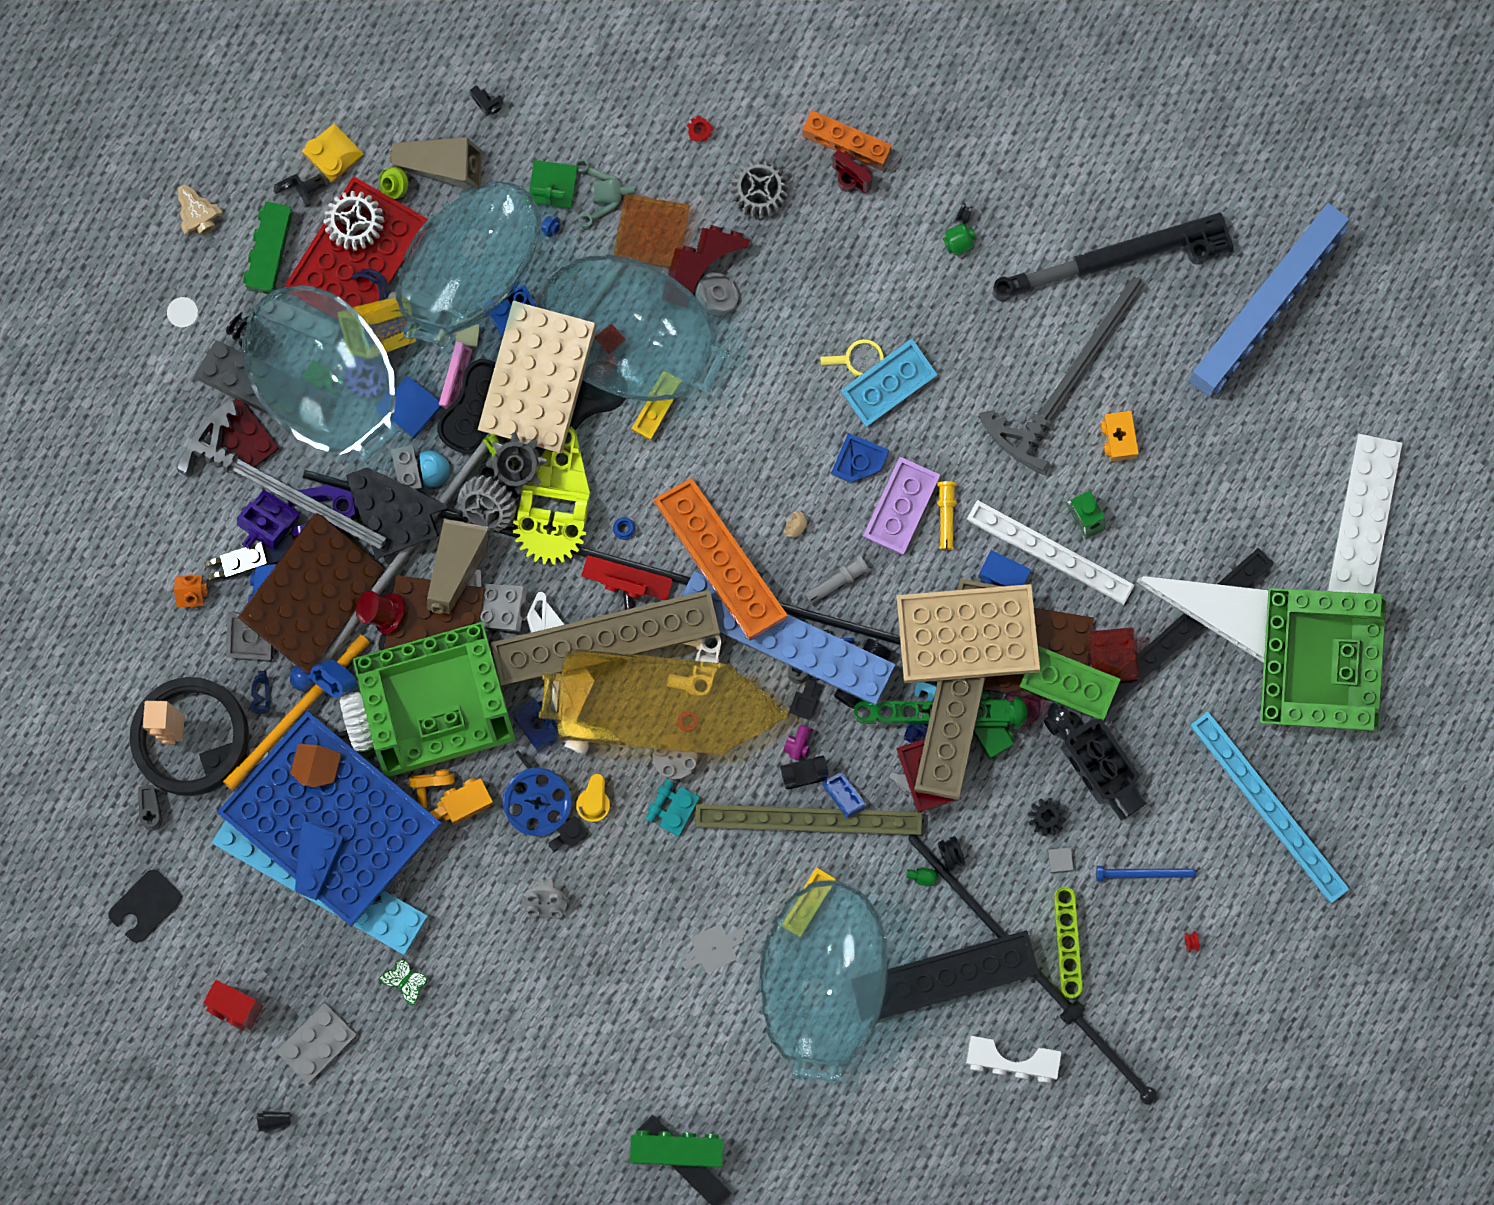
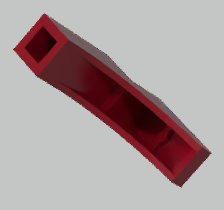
M710 225V229L702 228L697 250L683 245V249L675 248L662 299L689 306L695 286L704 271L724 254L748 248L749 239L743 238V233L732 230L730 234L723 233V228Z

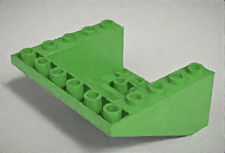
M1268 588L1260 723L1379 732L1387 597L1383 594Z
M483 622L353 658L374 749L386 777L516 741Z

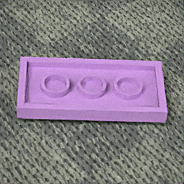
M899 457L863 538L904 556L940 478V474Z

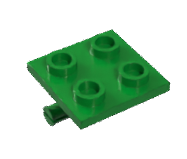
M534 160L528 203L571 209L577 166Z

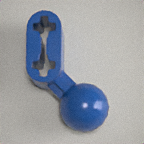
M328 660L314 666L307 674L297 666L293 667L290 672V683L298 691H309L317 684L332 697L339 698L354 691L357 687L355 677L334 660Z

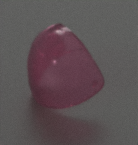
M1023 689L1007 692L1004 699L1014 701L1015 695L1021 697L1027 706V720L1020 729H1025L1032 725L1038 719L1041 712V701L1038 696Z

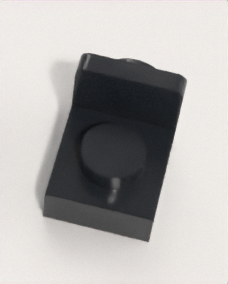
M477 85L470 89L471 98L485 116H488L490 113L494 115L502 109L504 103L501 95L490 101L491 98L485 89L480 90Z

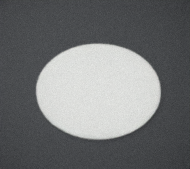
M186 297L173 300L167 309L169 321L177 327L191 325L198 315L196 304Z

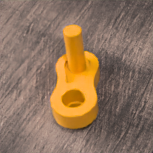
M449 769L436 770V774L409 777L410 787H417L418 804L423 808L428 807L426 786L455 783L454 773H449Z

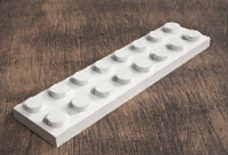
M1363 434L1357 435L1327 591L1374 593L1402 447L1401 442Z

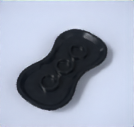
M478 359L466 368L457 400L439 418L437 425L439 438L445 445L459 453H474L482 443V440L488 435L487 432L478 430L496 365V362L492 360Z
M598 362L591 364L585 369L570 427L575 431L588 417L615 410L624 403L628 393L627 385L622 374L615 366L607 362Z

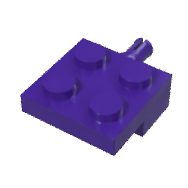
M263 490L254 502H249L237 517V526L249 534L242 545L249 550L255 541L258 540L274 549L299 519L300 513Z

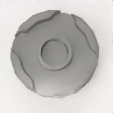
M715 272L706 274L698 281L695 288L696 298L705 311L713 315L722 316L728 314L737 304L738 291L731 280L728 281L724 278L725 275Z

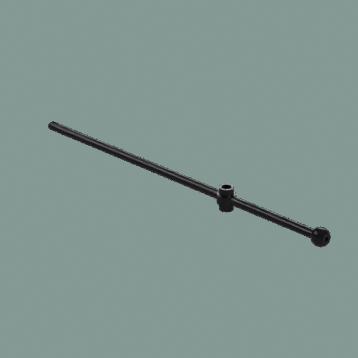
M909 835V842L997 938L1008 936L916 835ZM1039 970L1040 975L1033 977L1061 1006L1064 1012L1059 1016L1067 1025H1070L1072 1022L1076 1023L1138 1090L1140 1100L1144 1104L1150 1105L1158 1097L1156 1090L1152 1087L1147 1088L1081 1015L1085 1011L1083 1005L1077 1000L1072 1004L1069 1003Z

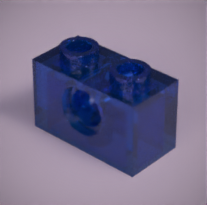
M533 698L513 711L512 715L538 753L560 738L558 732L561 729L554 719L551 721L546 716L548 710L543 702H537ZM535 719H542L544 725L540 729H534L532 722Z

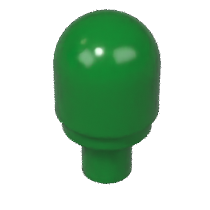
M921 867L917 868V871L907 869L906 878L914 879L918 885L933 886L938 880L936 871L931 868Z

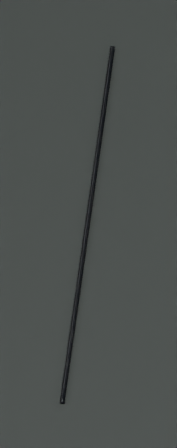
M305 470L303 473L304 479L352 492L347 481ZM448 509L442 510L438 515L450 520L468 523V518L462 517V513ZM509 526L499 532L493 531L515 538L520 537V534L513 533V530L516 528ZM577 546L580 549L578 552L571 549L572 554L583 557L590 555L672 578L673 582L687 585L691 578ZM779 602L787 614L901 645L899 635Z

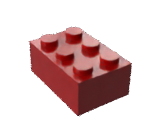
M215 979L202 1003L207 1006L206 1011L222 1021L226 1017V1022L241 1031H244L245 1028L252 1029L263 1008V1005L255 999Z

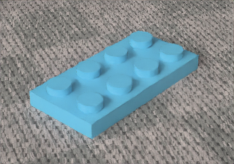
M909 339L843 387L840 392L863 425L867 427L937 376V373L914 340Z

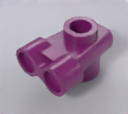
M799 725L796 733L797 736L789 735L783 752L790 754V758L798 761L802 757L806 758L810 750V745L807 743L814 729L805 725Z

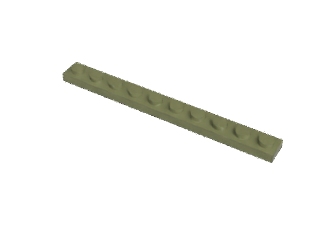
M696 804L695 828L921 836L922 812L863 810L846 818L840 809Z

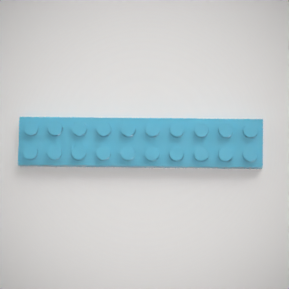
M225 820L212 844L295 892L296 880ZM383 891L381 893L383 903L371 905L353 926L405 956L428 916ZM301 895L309 901L315 903L321 908L337 916L319 899H317L316 901L314 899Z

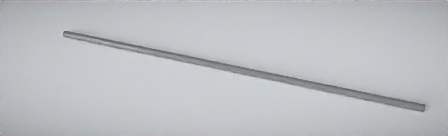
M617 261L575 318L586 319L625 267L622 261ZM483 441L440 497L439 501L445 504L449 502L488 450ZM440 512L432 514L433 520L437 518ZM416 545L401 550L371 591L380 594ZM356 611L315 666L330 660L359 622Z

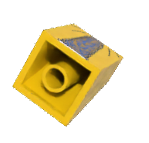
M393 297L339 311L349 353L373 358L416 342L415 327L411 321V310L407 300Z

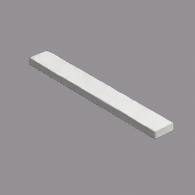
M978 500L967 518L968 522L1122 605L1125 604L1134 587V584Z

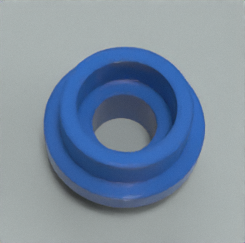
M556 216L545 218L541 226V231L544 232L545 236L552 237L559 232L561 228L560 219Z
M619 518L613 525V532L617 538L627 540L634 535L635 524L629 518ZM623 525L629 528L625 533L620 531V527Z

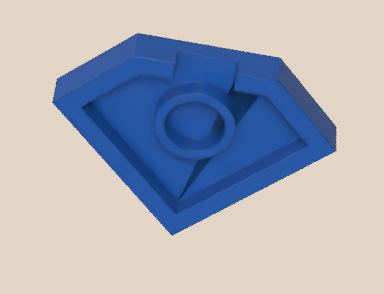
M848 433L831 475L853 483L879 473L887 458L889 449Z

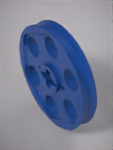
M530 768L518 773L508 783L503 795V808L507 819L518 831L531 836H542L554 832L566 821L571 809V794L564 780L555 772L545 768ZM541 774L548 777L547 783L543 786L536 784V778ZM518 782L526 783L527 788L523 793L514 791V786ZM559 788L563 789L565 792L564 797L560 800H555L552 797L553 791ZM537 797H540V800L544 803H540L537 807H535L533 802L530 801L536 800ZM513 804H520L522 811L518 815H512L510 807ZM553 810H557L560 813L559 819L555 822L548 820V814ZM530 818H536L539 821L535 829H529L526 826Z

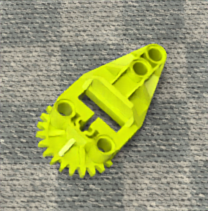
M570 426L568 432L571 434L572 439L570 442H565L562 452L567 455L568 463L560 464L557 461L558 452L548 449L544 451L541 458L547 459V463L541 465L538 472L541 483L539 485L532 482L523 484L517 520L513 521V524L518 525V529L513 530V533L520 534V537L515 539V542L524 543L519 549L528 548L526 556L529 557L534 553V561L537 562L542 557L543 564H546L548 558L551 559L553 565L556 564V557L563 563L565 562L564 554L572 558L571 549L578 552L580 549L576 543L583 544L584 541L580 537L587 533L584 529L590 490L577 434ZM539 495L576 501L574 513L555 511L553 526L556 528L549 532V528L545 527V525H548L550 522L552 510L532 507L533 496ZM531 518L534 521V528H526L523 525V520ZM575 525L578 528V535H570L567 532V526Z

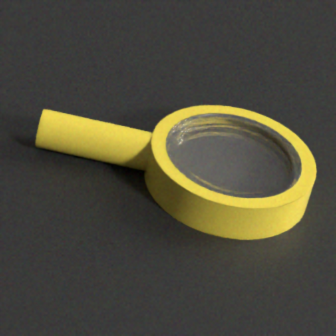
M858 340L848 348L846 355L822 356L820 358L821 365L846 364L848 370L853 375L859 377L881 361L883 353L875 342L871 340Z

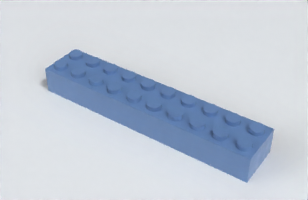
M1327 203L1196 367L1189 383L1209 398L1213 393L1219 394L1225 386L1226 377L1231 378L1237 371L1238 366L1241 364L1239 360H1246L1255 346L1253 343L1258 344L1265 336V332L1268 330L1267 325L1270 328L1274 325L1281 313L1280 309L1285 310L1295 296L1293 293L1298 294L1306 284L1305 282L1308 280L1307 275L1312 277L1322 262L1320 259L1325 260L1331 253L1332 248L1335 246L1333 242L1335 241L1338 244L1344 237L1345 232L1349 228L1346 226L1349 220L1347 216Z

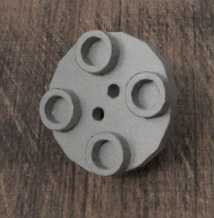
M683 735L666 736L655 745L653 752V763L657 771L665 778L672 780L683 779L690 775L695 769L698 760L694 744Z
M539 879L537 887L528 889L523 894L522 904L526 909V914L530 917L550 916L552 918H560L563 911L566 910L567 898L561 891L553 888L552 879H549L547 884L543 883V879Z

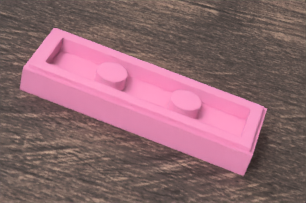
M456 342L441 394L439 405L445 409L449 408L460 394L463 375L469 365L473 351L463 342Z

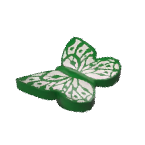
M400 959L395 963V970L390 969L379 977V982L386 986L398 987L402 991L406 1002L413 1006L419 997L420 991L418 988L426 985L427 978L422 973H413L408 962Z

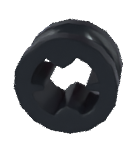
M963 202L955 221L961 220L966 225L973 206L967 207L966 203Z

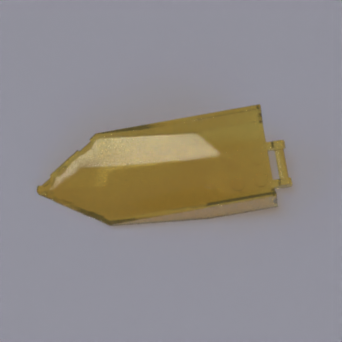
M574 649L566 651L560 674L542 673L544 688L542 711H539V718L556 720L558 742L723 755L738 744H743L773 727L775 723L782 719L785 720L787 712L774 704L775 701L750 680L743 678L737 673V669L731 664ZM553 681H559L557 712H551Z

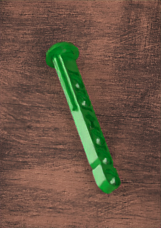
M1015 695L1014 701H1007V699H981L979 708L983 710V715L976 719L975 726H1008L1010 724L1014 725L1015 731L1020 729L1027 720V706L1021 697ZM863 701L854 707V718L861 724H876V721L882 724H929L930 715L922 713V718H919V708H922V712H929V708L933 706V701H883L877 704V706ZM885 707L893 711V715L889 718H884L880 715V711ZM986 707H990V711H989L990 718H986V717H987V708H986ZM860 708H868L871 712L867 718H861L857 713ZM905 708H913L916 712L915 716L906 718L903 715Z

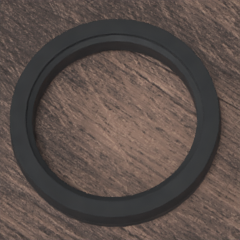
M183 677L170 680L151 691L137 708L130 728L132 756L142 774L161 790L182 796L202 795L224 785L223 781L244 761L249 744L247 718L237 699L223 686L197 677ZM185 693H203L219 700L228 711L233 726L231 748L222 764L212 773L189 781L172 779L160 773L153 765L147 751V731L143 728L145 701H168L175 696Z

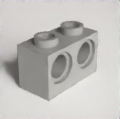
M413 445L391 449L397 481L424 493Z

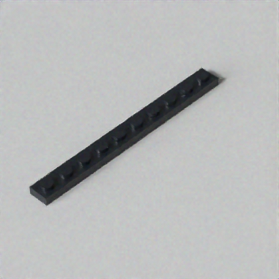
M1257 548L1217 585L1248 588L1273 566V563ZM1184 613L1114 675V677L1120 679L1108 711L1203 628L1204 625Z

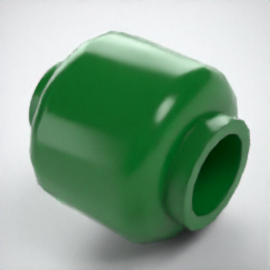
M959 224L945 232L946 237L943 238V241L950 254L953 253L959 256L974 249V240L977 237L972 227L967 228L965 224Z

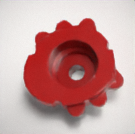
M697 115L696 119L692 118L691 123L687 124L689 138L693 141L698 142L702 140L706 142L708 140L707 137L712 136L711 131L714 130V127L706 119L701 118L700 115Z

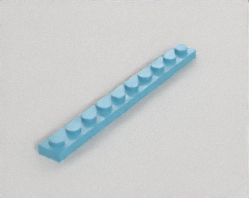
M1206 712L1193 722L1190 728L1330 904L1347 892L1349 888L1210 713Z

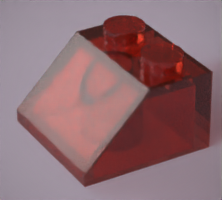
M1134 627L1089 631V650L1092 668L1117 677L1120 681L1139 679L1138 645Z

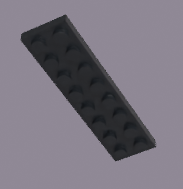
M1025 930L854 978L852 983L863 1022L866 1024L1037 976L1040 973L1028 931Z

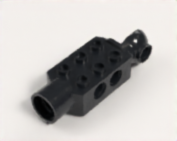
M1052 703L1048 709L1047 717L1043 721L1052 735L1059 734L1063 739L1060 747L1097 803H1109L1120 821L1145 806L1147 802L1135 786L1140 775L1103 720L1092 719L1075 729L1073 727V719L1066 708Z

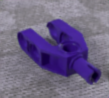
M329 485L298 490L319 502L332 500V507L335 511L350 519L358 518L357 513H359V510L350 491ZM287 500L288 506H298ZM342 502L349 503L346 511L338 510ZM305 525L292 527L293 538L298 536ZM333 525L337 530H341V528Z

